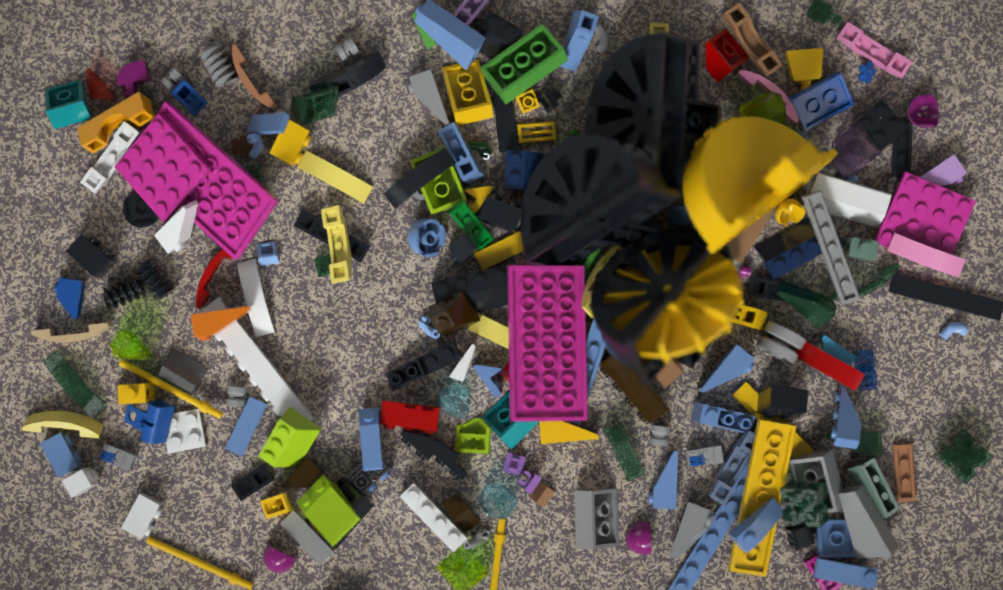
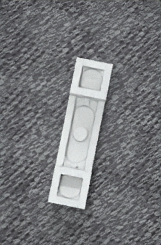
M123 121L113 135L114 139L94 167L88 170L80 183L97 194L116 171V164L134 144L140 132L126 121Z
M256 258L237 263L246 306H250L252 309L249 312V316L256 337L274 333Z

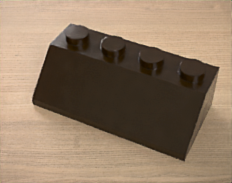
M612 355L600 363L602 374L606 378L611 377L614 381L613 387L618 393L622 391L627 396L624 400L631 408L633 406L639 411L637 415L643 422L648 421V423H652L669 410L650 385L642 384L637 371L621 364Z

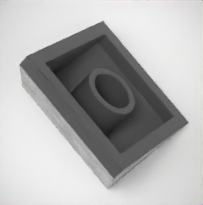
M175 349L162 365L158 378L193 395L208 368Z

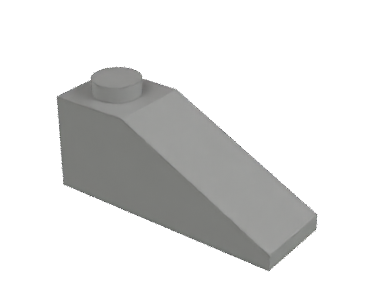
M431 69L410 76V82L407 83L410 93H415L416 98L445 126L449 125Z
M688 502L669 557L679 559L709 529V526H712L715 519V511Z

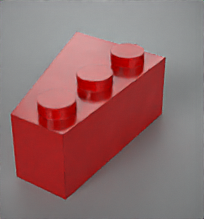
M383 400L380 424H384V428L395 429V426H400L405 431L421 429L422 433L433 434V431L437 432L441 407Z

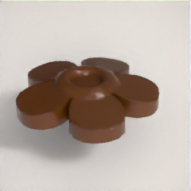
M242 135L240 141L237 138L231 141V144L236 146L231 149V152L234 155H238L240 152L241 157H247L248 152L246 150L250 151L253 144L247 143V137Z

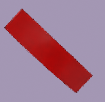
M224 249L210 261L202 274L196 293V307L198 309L204 307L212 294L206 290V287L224 257L229 260L233 259Z
M805 342L802 349L791 347L798 354L797 359L854 391L857 390L865 376L862 372L808 342Z

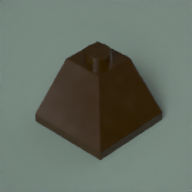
M463 290L428 307L431 323L439 334L446 337L481 321Z

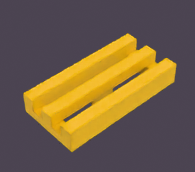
M555 121L517 124L519 144L557 140ZM552 126V129L526 132L521 130V128ZM549 133L553 135L551 137L522 139V136Z

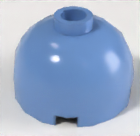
M422 218L417 220L409 228L407 235L408 244L415 253L421 256L433 257L438 255L440 252L438 250L441 246H444L446 241L445 228L436 219Z

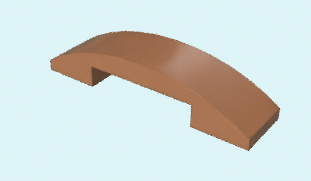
M232 45L234 66L246 89L261 104L275 112L278 111V107L267 91L262 95L259 94L241 67L247 63V60L237 45Z

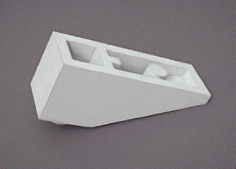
M196 200L183 206L154 235L168 254L173 251L179 252L186 247L184 243L191 237L198 207Z

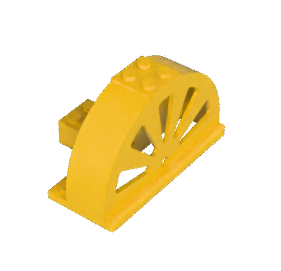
M732 117L727 121L723 119L715 126L716 129L711 127L703 134L705 138L702 137L694 144L695 149L691 152L692 155L687 162L683 177V193L689 215L700 234L710 245L708 247L709 251L712 254L803 187L838 154L835 149L832 148L827 153L823 150L820 153L810 141L808 142L792 129L778 122L760 117H740L735 119Z

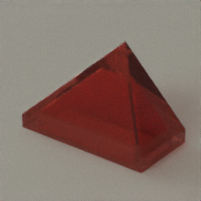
M88 68L86 76L89 99L117 100L91 68Z

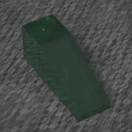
M783 281L778 284L776 294L818 329L835 316L837 305L824 294Z
M622 422L604 429L603 431L627 481L629 482L644 475L645 472Z
M861 432L857 449H846L865 456V459L873 457L877 459V455H883L882 432ZM821 433V438L834 443L831 433Z

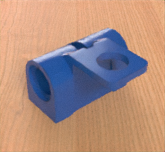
M153 400L148 402L147 410L143 411L132 404H128L124 421L142 431L140 436L142 441L151 444L167 442L174 406L164 400ZM132 410L136 414V419L134 421H132L130 417V413Z

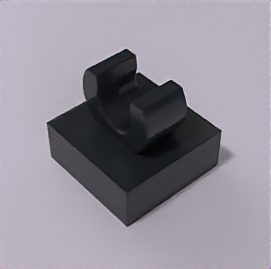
M547 89L537 98L548 114L559 105L557 101L562 98L559 90L552 94L550 89Z

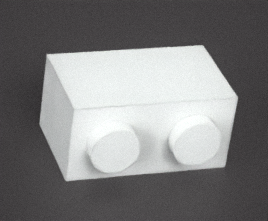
M88 467L62 480V483L71 498L98 485L100 477L95 469L91 470Z
M140 493L121 529L140 539L149 536L154 528L152 526L154 519L158 520L162 514L163 509L161 506L163 503L144 493Z

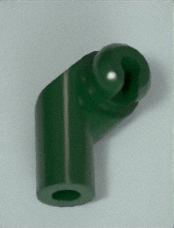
M468 140L471 150H477L483 160H490L493 153L485 141Z

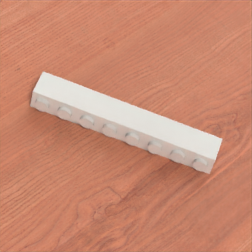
M218 297L200 312L205 313L229 308ZM238 320L219 334L214 335L218 341L222 340L226 344L224 348L230 356L234 355L237 358L236 364L242 371L246 370L248 372L250 382L254 386H259L262 390L260 392L261 396L266 402L270 401L273 404L272 410L278 417L282 416L291 407L312 421L314 419L311 412Z

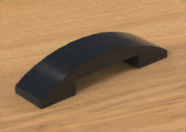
M444 147L390 187L384 195L396 209L437 176L455 165L456 162Z
M302 209L293 226L329 245L327 229L323 227V220ZM348 234L351 258L362 262L370 245Z

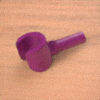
M745 265L741 266V270H739L740 279L742 280L743 276L750 277L752 268Z

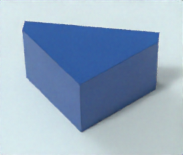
M184 79L170 92L194 116L208 104Z

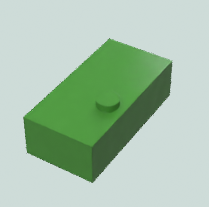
M542 23L480 67L485 80L502 101L508 104L567 62L568 59L564 48Z

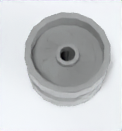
M768 321L764 331L773 339L761 336L756 346L781 361L794 364L798 354L789 347L802 349L806 340L789 329Z

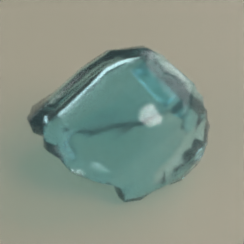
M457 385L444 386L438 397V405L441 411L449 416L466 420L470 412V392L464 387Z
M488 483L482 488V492L478 496L479 508L485 515L492 518L505 519L513 514L517 506L516 495L503 485Z

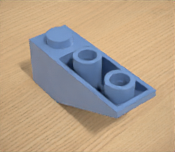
M583 10L573 11L563 45L568 61L560 67L576 71L594 35L599 16Z
M841 386L840 392L835 394L834 403L838 404L833 412V421H836V425L832 427L831 438H834L833 446L857 449L860 442L861 422L845 386Z
M695 402L690 421L745 433L747 430L752 432L756 416Z

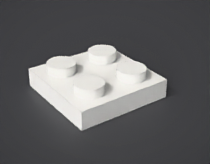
M199 409L173 413L166 442L168 454L207 446Z

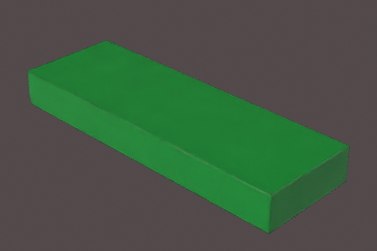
M462 198L447 210L464 233L478 247L479 251L494 239Z

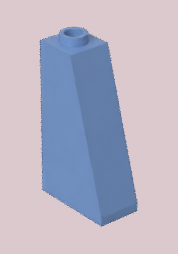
M427 0L424 4L420 3L415 11L417 16L414 22L467 70L477 58L486 38L433 1Z

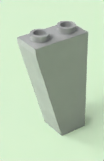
M864 485L843 489L838 495L857 559L865 558L868 561L876 557H882V559L893 557V554L899 550V545Z

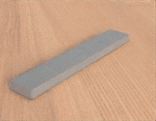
M818 190L802 196L840 304L845 305L860 299L822 191Z

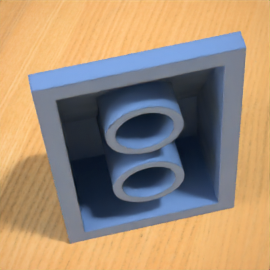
M737 344L732 345L697 390L699 392H706L744 373H749L755 365L752 363L755 358Z

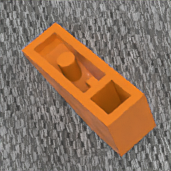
M246 306L192 314L194 338H200V341L212 340L211 336L219 334L252 311L251 307Z

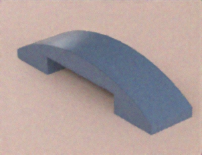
M747 430L730 450L710 488L708 496L724 506L735 490L732 488L750 458L755 435L750 430Z

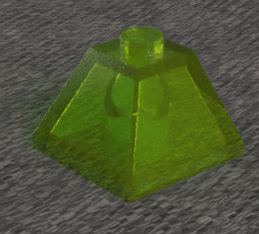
M770 90L738 107L741 117H760L782 125L787 112L781 94Z
M122 329L109 345L112 348L111 353L117 359L153 360L155 358L130 330Z
M463 544L435 567L455 590H470L490 573L489 569L471 549L466 550Z

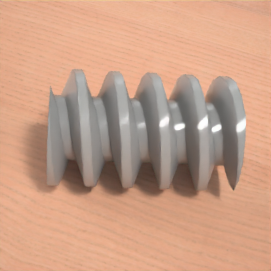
M221 44L207 49L201 55V59L205 61V67H210L208 73L213 74L211 78L213 81H216V87L229 86L239 79L238 77L232 78L236 73L235 71H228L232 65H225L228 57H221L225 53L224 50L218 51L222 46Z

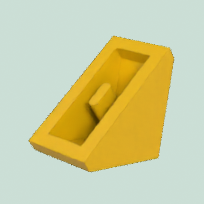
M288 491L260 501L266 519L294 510Z

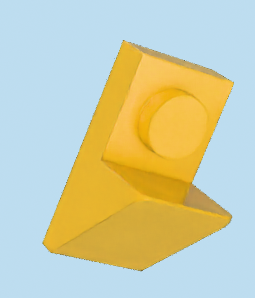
M492 186L464 190V192L475 199L474 202L470 201L468 207L475 215L484 204L486 197H489L494 190Z

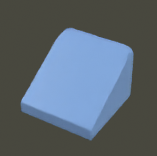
M276 241L257 243L260 266L279 263Z

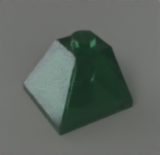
M336 85L292 97L290 112L301 126L335 116L339 87Z

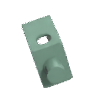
M856 237L842 238L841 247L845 258L869 262L876 261L879 241Z

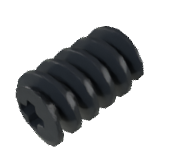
M152 257L139 265L135 270V274H142L139 280H146L144 287H150L148 290L150 294L155 293L153 296L154 300L163 299L172 293L176 287L169 288L171 281L164 282L167 275H159L162 268L155 269L158 263L151 264Z
M132 276L131 283L126 278L124 286L119 281L117 289L113 285H110L111 291L103 288L104 301L109 311H112V306L118 309L119 303L125 306L126 300L132 303L133 296L139 300L140 293L146 297L142 282L139 279L137 280L135 276Z

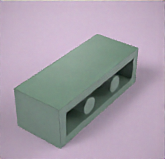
M874 457L860 460L847 469L855 486L864 485L883 519L900 510Z

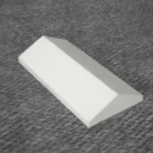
M821 172L817 173L810 193L818 190L822 191L830 214L875 228H879L892 196L890 193Z

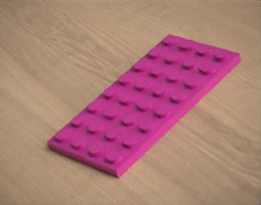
M169 101L164 102L158 113H163L212 168L179 209L196 200L198 207L194 223L233 259L238 260L273 211L279 199Z
M507 266L510 422L587 421L585 310L582 308V295L585 288L584 266Z

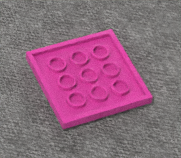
M163 113L156 115L115 166L116 170L162 222H168L212 170L209 164Z
M904 171L874 240L879 241V245L888 248L893 234L897 233L952 254L976 201Z

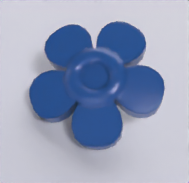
M867 61L865 65L859 66V72H861L858 76L859 81H865V83L872 81V76L876 73V69L872 68V62Z

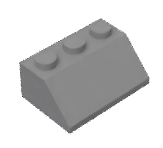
M833 449L815 451L790 459L789 463L803 515L838 512L842 509L838 493L843 490Z
M617 488L574 490L576 549L595 550L619 546Z

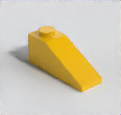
M741 305L731 323L763 331L768 313L761 309Z
M539 421L541 444L599 439L598 434L565 421Z

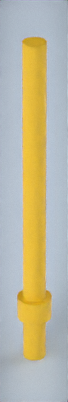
M124 359L119 363V366L198 407L199 411L205 414L209 413L218 419L222 418L224 412L212 407L211 403L193 397Z
M498 518L497 533L494 534L495 550L490 590L498 589L502 548L506 539L504 534L506 519Z
M151 536L146 541L149 545L229 580V583L235 586L238 584L249 590L253 588L254 583L241 578L240 574L230 573Z

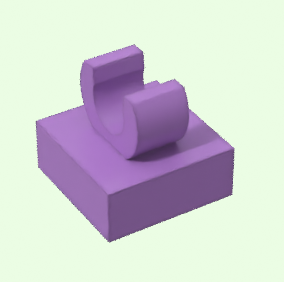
M507 452L503 471L521 476L526 457Z
M524 470L523 472L528 478L525 481L518 478V482L524 485L523 489L532 494L542 478L535 472L531 474L529 471Z

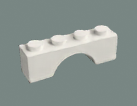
M415 482L400 495V498L453 552L467 540L468 537L432 502L429 496Z

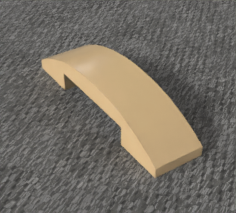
M111 323L88 325L89 332L55 336L54 329L32 330L31 335L52 342H79L104 333L111 328Z

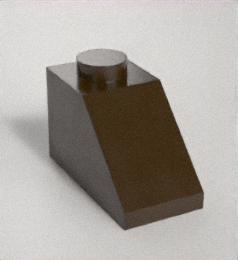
M307 457L281 486L283 488L311 487L325 471L310 457Z
M459 491L442 502L450 516L464 533L480 523Z

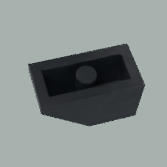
M465 233L448 249L451 252L448 256L454 263L459 262L462 264L478 251V247Z
M810 524L786 528L789 546L793 550H801L815 544L814 539L817 538L815 528L811 527Z

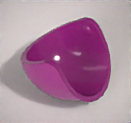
M926 94L913 99L909 104L907 112L909 120L914 125L922 128L937 127L939 109L935 96ZM924 111H927V116H923Z
M649 521L636 522L626 531V545L634 553L641 555L651 554Z
M269 542L263 553L265 566L274 573L289 571L297 560V557L287 555L275 549Z

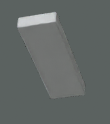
M295 510L280 523L319 565L334 552Z

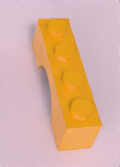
M137 92L77 127L81 146L91 153H95L109 144L111 133L123 121H132L140 127L154 119L155 115L151 100L141 92Z

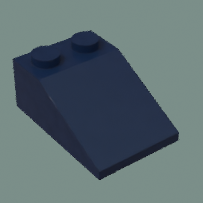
M506 150L504 190L525 191L534 170L543 159L545 153Z

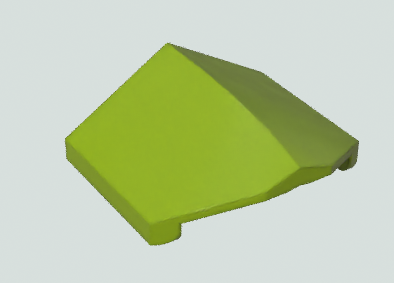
M471 418L463 424L457 425L455 452L490 454L492 428L483 418Z

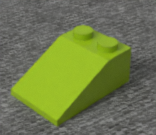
M322 475L296 501L302 512L332 546L360 520V517L339 486L325 475Z

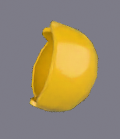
M791 198L781 202L776 207L774 215L779 224L788 226V222L798 223L804 217L806 210L799 201Z

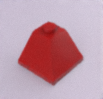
M726 28L706 42V69L717 83L749 59L746 52Z

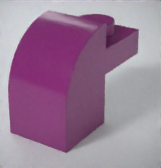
M144 60L125 65L117 78L118 86L126 87L124 89L125 99L137 93L136 84L151 81L148 64Z

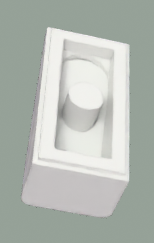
M472 344L449 376L450 378L462 382L465 380L476 347Z

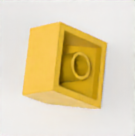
M288 120L285 132L278 134L270 154L295 167V164H300L304 154L301 152L304 146L308 147L311 142V132Z

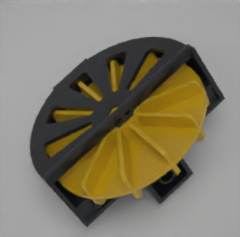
M695 228L668 229L639 238L620 251L617 250L595 276L596 280L592 288L590 303L592 315L602 339L611 355L621 364L637 371L642 384L646 386L652 383L665 365L671 361L672 357L679 363L693 368L714 342V339L723 331L729 332L732 329L730 323L738 312L739 307L743 304L741 279L735 268L728 245L725 244L712 254L708 249L710 245L698 229Z

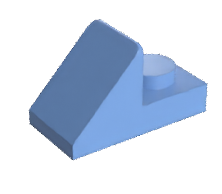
M482 365L473 366L495 398L502 394L500 392L502 387L496 379L491 380V377L502 370V368Z

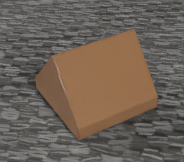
M540 481L528 497L542 507H545L555 491Z

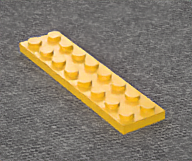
M758 419L736 526L772 497L781 506L796 431L795 425ZM777 522L764 539L748 553L739 549L733 541L728 570L766 577Z

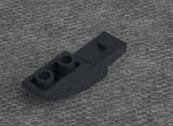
M378 50L345 64L344 69L310 82L309 87L317 102L330 96L337 98L368 82L387 67Z
M452 341L385 373L394 391L463 357L456 342Z
M402 431L400 434L402 436L401 441L408 447L412 445L417 450L415 453L422 460L425 458L429 460L435 455L436 458L434 460L442 467L446 465L451 469L449 473L458 480L460 477L463 480L468 475L454 461L459 455L442 442L415 432Z

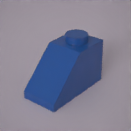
M59 278L54 288V292L57 293V299L72 319H80L85 281Z

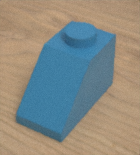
M826 335L820 336L822 351L849 366L856 358L855 355Z

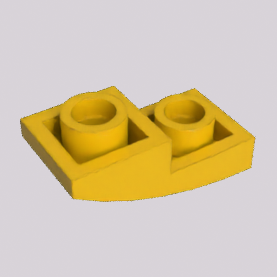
M532 87L515 98L522 114L540 107Z

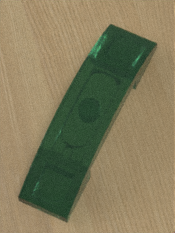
M899 263L878 271L881 279L858 289L859 296H865L887 283L899 269ZM836 292L826 296L828 300H839Z
M58 349L43 362L61 387L89 417L95 419L108 408L72 368L68 360Z

